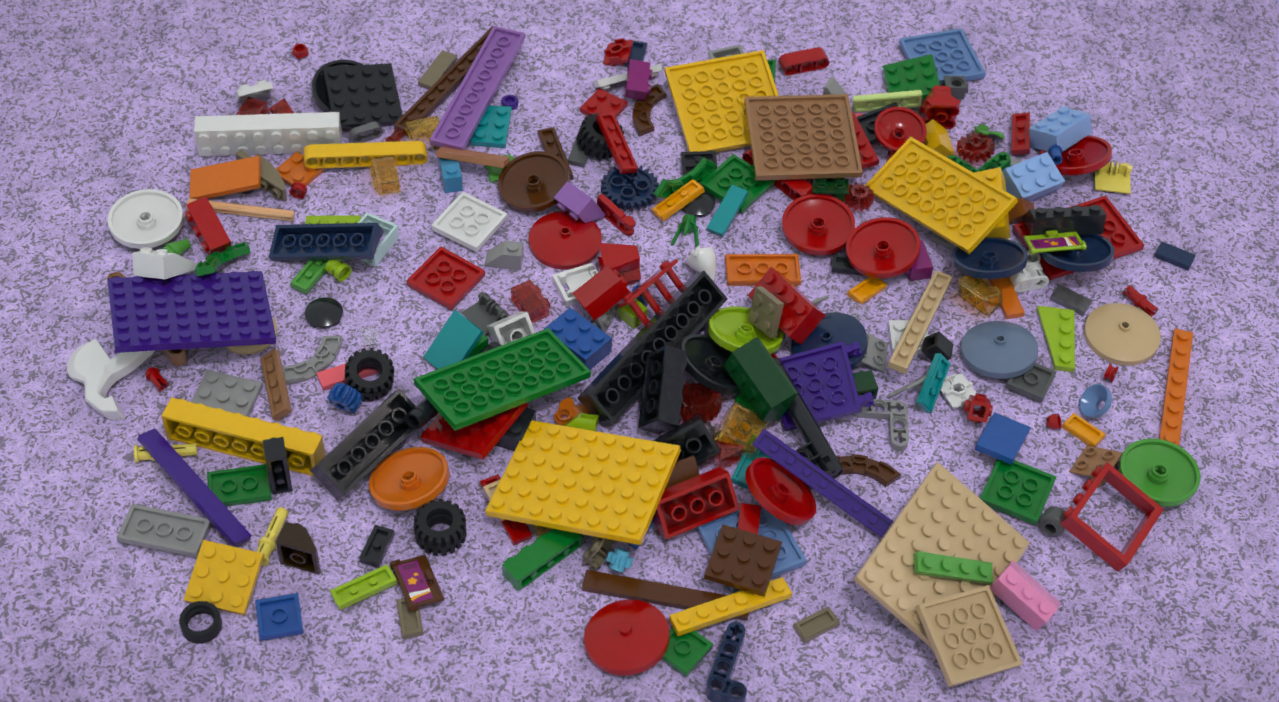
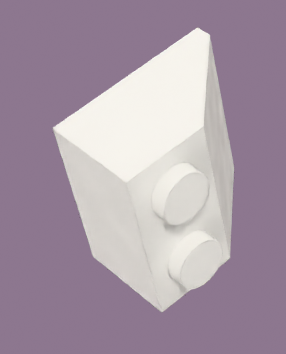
M522 311L486 326L492 342H497L500 345L535 333L528 312Z

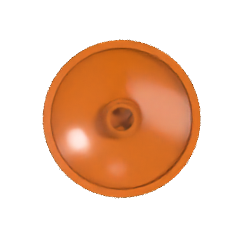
M426 447L403 449L389 455L375 467L369 479V490L374 501L383 508L395 511L414 509L429 503L445 489L450 477L449 466L445 457L434 449Z

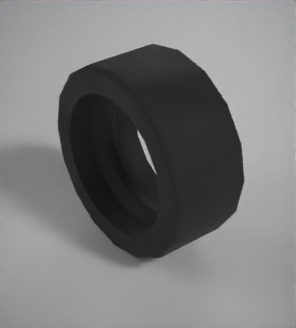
M197 601L191 603L180 614L179 624L182 634L192 643L204 644L210 642L218 636L222 629L219 610L210 602ZM204 613L213 617L212 625L205 630L193 631L188 627L189 620L195 615Z

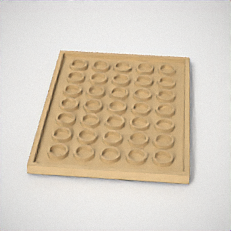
M937 462L932 466L853 580L931 647L915 607L922 603L988 585L914 574V553L920 551L992 563L994 582L1012 560L1016 563L1018 562L1030 542Z

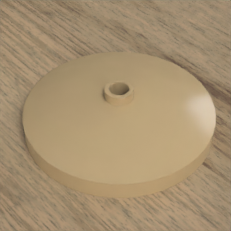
M1110 303L1102 305L1089 314L1084 326V337L1091 350L1102 359L1118 365L1132 366L1150 360L1157 352L1161 341L1160 330L1152 317L1143 310L1128 304Z

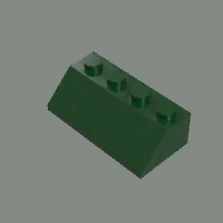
M754 338L733 351L723 365L762 422L780 421L798 394L759 338Z

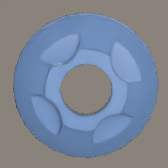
M1093 384L1088 387L1080 399L1079 407L1081 413L1092 419L1106 414L1112 403L1110 390L1102 384ZM1105 400L1104 407L1099 410V404Z

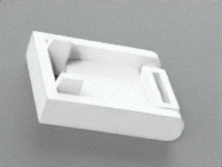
M593 263L552 275V281L566 307L579 303L572 293L598 273ZM567 284L569 288V291H567V293L562 287V285Z

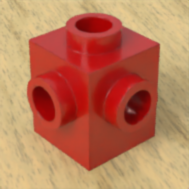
M976 393L975 396L969 395V400H965L963 407L967 419L975 423H987L988 416L991 417L993 405H991L989 398L979 393ZM974 405H979L980 408L976 409Z

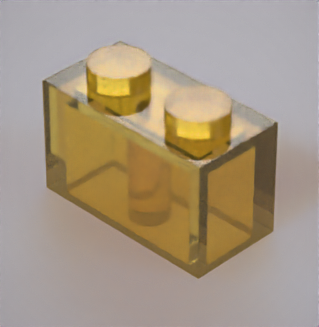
M393 155L372 158L373 166L369 167L371 177L375 176V179H372L374 190L378 189L379 196L400 193V182Z

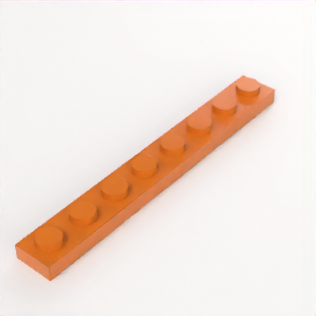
M1174 328L1159 439L1179 446L1193 332Z

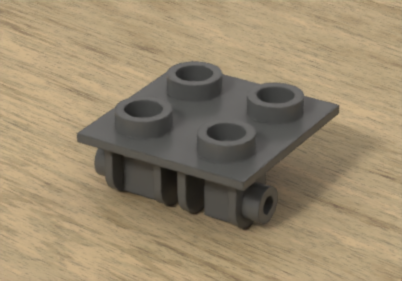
M481 292L478 295L479 301L461 312V314L484 331L483 334L486 336L489 334L487 325L510 315L487 293Z

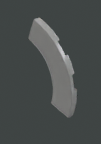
M323 336L319 348L311 359L295 365L282 366L286 385L304 382L317 376V372L326 370L340 352L342 336Z

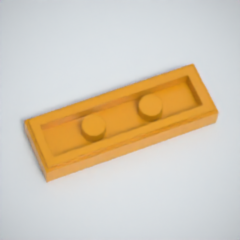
M692 179L651 209L652 213L664 222L704 193V187Z

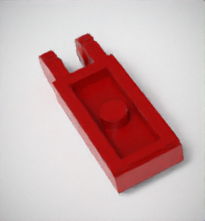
M604 194L599 195L597 205L604 212V217L624 235L632 236L636 221L631 216H626Z

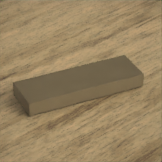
M442 50L420 78L418 86L429 90L457 61V55Z

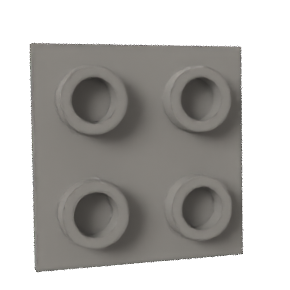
M866 332L868 338L867 351L864 358L855 368L864 363L884 373L888 343Z

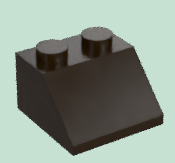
M285 522L276 540L280 564L320 575L321 569L318 552L306 527L299 523Z

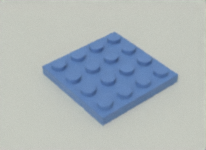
M962 28L899 39V45L907 60L933 54L940 85L943 84L944 76H965V81L985 78L986 72Z
M758 501L755 502V503H752V504H754V505H760V503H759ZM761 506L758 535L782 541V547L771 578L805 566L807 560L785 522L776 518ZM740 509L696 527L711 555L723 524L738 529ZM729 587L732 593L740 590L733 587Z

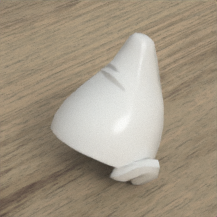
M697 246L695 250H691V255L686 259V262L698 273L705 271L714 282L717 266L713 247L701 248Z

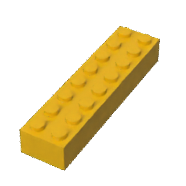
M171 397L161 415L166 436L169 440L185 444L197 443V447L263 464H266L263 440L283 437L290 471L314 476L310 469L325 456L323 436L318 433L303 431L296 427L283 426L276 422L263 421L260 418L247 417L240 413L225 411L221 408H212L201 403L196 404L184 399Z

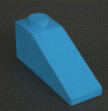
M438 158L445 193L463 191L459 162Z

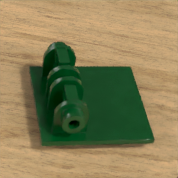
M813 179L812 193L834 194L835 198L844 202L845 194H849V179Z

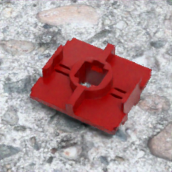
M624 38L614 39V42L608 44L607 49H604L605 57L603 64L615 67L616 64L621 66L623 63H627L633 40L625 41Z

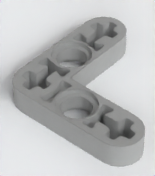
M874 399L875 406L870 407L869 411H867L868 407L861 406L862 412L852 414L858 418L889 419L891 448L895 451L906 450L909 442L907 405L904 402ZM878 406L884 411L876 412L873 408ZM900 423L904 428L897 429L894 427V424ZM901 435L902 444H898L897 437Z

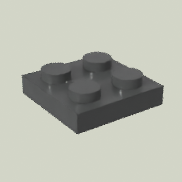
M1035 363L1023 375L1009 378L1006 388L1042 403L1055 378L1056 371Z

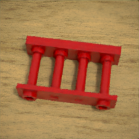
M675 259L670 262L666 260L660 264V269L635 291L632 293L630 291L622 297L623 301L618 304L619 308L629 305L645 326L649 319L634 299L641 294L656 314L661 308L647 288L654 283L668 302L672 295L659 278L666 273L679 290L684 284L672 269L678 263V260Z

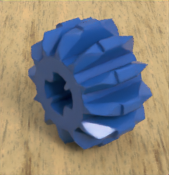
M336 383L329 391L327 397L334 407L346 413L356 412L363 399L360 392L345 383Z

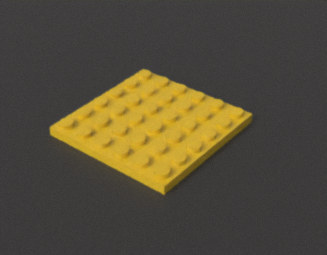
M764 50L670 66L664 69L689 152H722L751 146L744 103L745 97L779 96Z

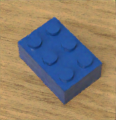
M571 307L544 328H549L589 370L612 352V338Z

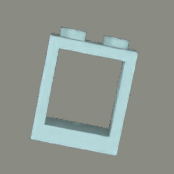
M366 212L358 223H378L384 230L383 235L386 237L376 248L374 259L359 260L376 267L398 240V225Z

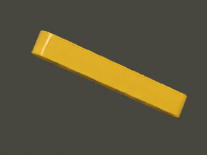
M422 141L311 144L303 148L304 164L307 168L311 169L424 164L428 160L426 144Z

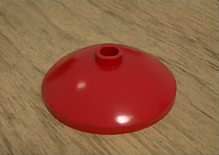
M905 107L885 109L878 115L874 125L877 140L885 148L893 152H897L910 137L923 143L927 134L926 125L921 116Z

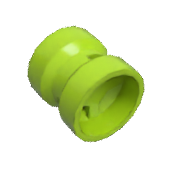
M329 260L325 266V270L330 275H334L339 282L347 279L352 271V268L348 264L343 263L342 260Z

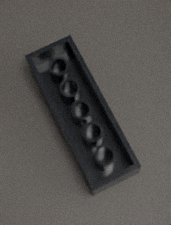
M400 388L393 392L310 469L311 473L336 500L345 496L414 430L405 420L406 414L415 407L414 403Z

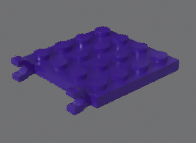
M842 341L779 358L817 423L862 412L861 406H875L872 392L858 396L848 356L856 357L862 355L859 342L845 346V342ZM786 410L782 416L785 431L797 429Z

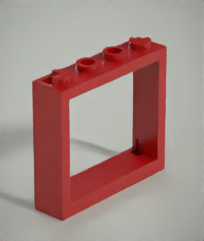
M1106 462L1101 467L1098 465L1091 472L1090 475L1093 477L1086 480L1082 485L1083 491L1073 498L1072 502L1074 504L1064 511L1065 517L1060 524L1113 569L1120 571L1129 564L1164 509ZM1102 479L1145 513V516L1121 552L1078 517V514Z

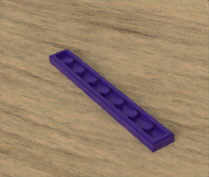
M156 428L138 435L137 440L231 546L237 547L251 540L252 535Z
M763 429L752 444L882 538L894 522L766 429Z

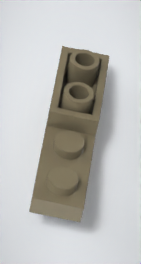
M242 150L235 153L236 160L251 157ZM257 154L256 156L261 158L260 189L266 190L274 198L286 202V189L281 175L267 159Z

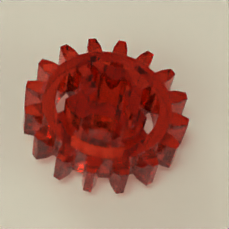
M973 132L972 135L966 134V137L961 136L960 140L957 141L958 156H963V160L968 158L969 162H979L980 159L985 161L986 158H991V155H994L995 142H993V138H989V135L982 136V133L978 135Z

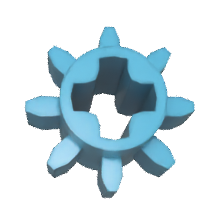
M615 547L614 551H609L606 561L610 562L609 568L619 572H624L625 568L629 569L633 558L629 557L630 551Z

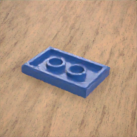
M994 412L979 438L975 450L1012 465L1031 427Z

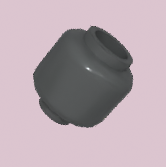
M1056 506L1047 508L1040 518L1039 525L1041 530L1049 536L1061 535L1065 531V528L1060 524L1065 517V510Z

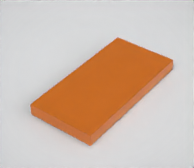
M259 156L195 168L190 171L189 198L200 199L205 196L213 198L261 188V158Z
M725 254L727 286H755L770 267L783 274L795 286H801L798 254Z

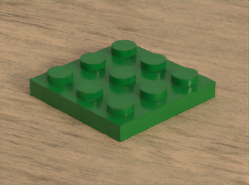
M933 54L882 65L888 93L921 90L922 100H925L934 86H940Z
M734 154L700 182L704 190L710 192L720 201L724 199L731 185L747 190L748 195L738 211L741 214L775 184V180H756L754 166Z
M997 460L980 499L990 508L1036 526L1057 476L1014 460L1012 465Z

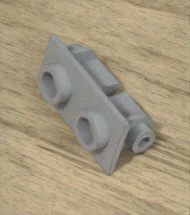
M618 303L594 321L592 319L590 322L606 333L618 312Z

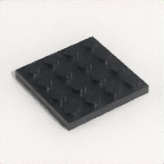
M391 63L323 67L322 72L330 112H339L341 129L355 128L371 122H378L380 126L394 125L403 116Z

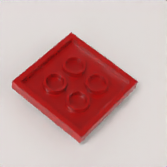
M440 246L406 282L407 286L452 310L485 276V270Z

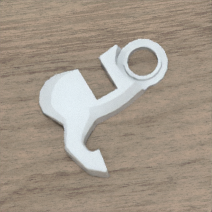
M94 339L79 346L71 354L67 362V372L71 379L85 384V400L90 407L107 419L123 420L125 417L119 403L112 395L105 398L106 394L115 382L139 367L155 351L122 352L110 359L103 347Z

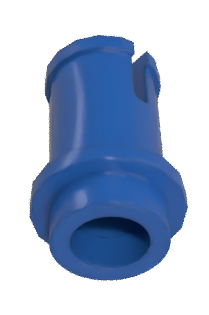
M1057 144L1051 145L1048 149V154L1051 156L1054 164L1059 165L1063 160L1061 155L1062 148Z

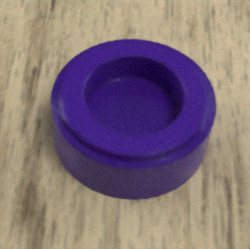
M506 95L501 99V106L512 107V110H515L519 105L518 98L514 95Z

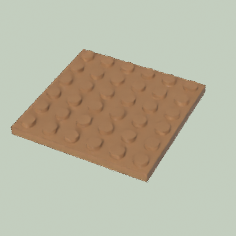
M848 94L745 97L744 103L756 180L862 177V165Z

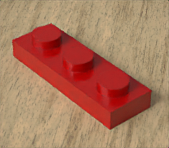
M1030 112L1012 114V155L1030 154Z

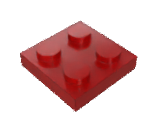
M599 88L580 107V112L587 116L592 113L595 115V113L613 112L617 118L628 106V102Z

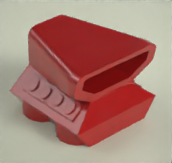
M934 86L920 106L919 113H923L922 119L925 124L934 119L946 130H950L956 126V117L959 114L961 101L951 96L949 86Z
M599 243L601 256L598 257V265L600 271L608 265L612 271L616 269L628 284H635L638 280H641L640 256L636 245Z

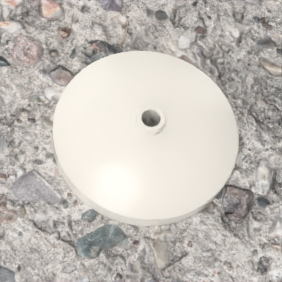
M155 189L138 190L123 196L112 206L108 214V226L114 239L124 246L137 249L144 247L153 248L170 241L178 234L184 221L183 210L179 201L171 194Z

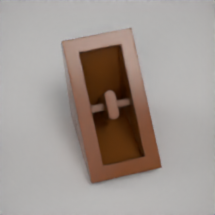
M1023 198L1017 199V204L1008 212L1009 224L1023 222V216L1027 211L1035 209L1034 204Z

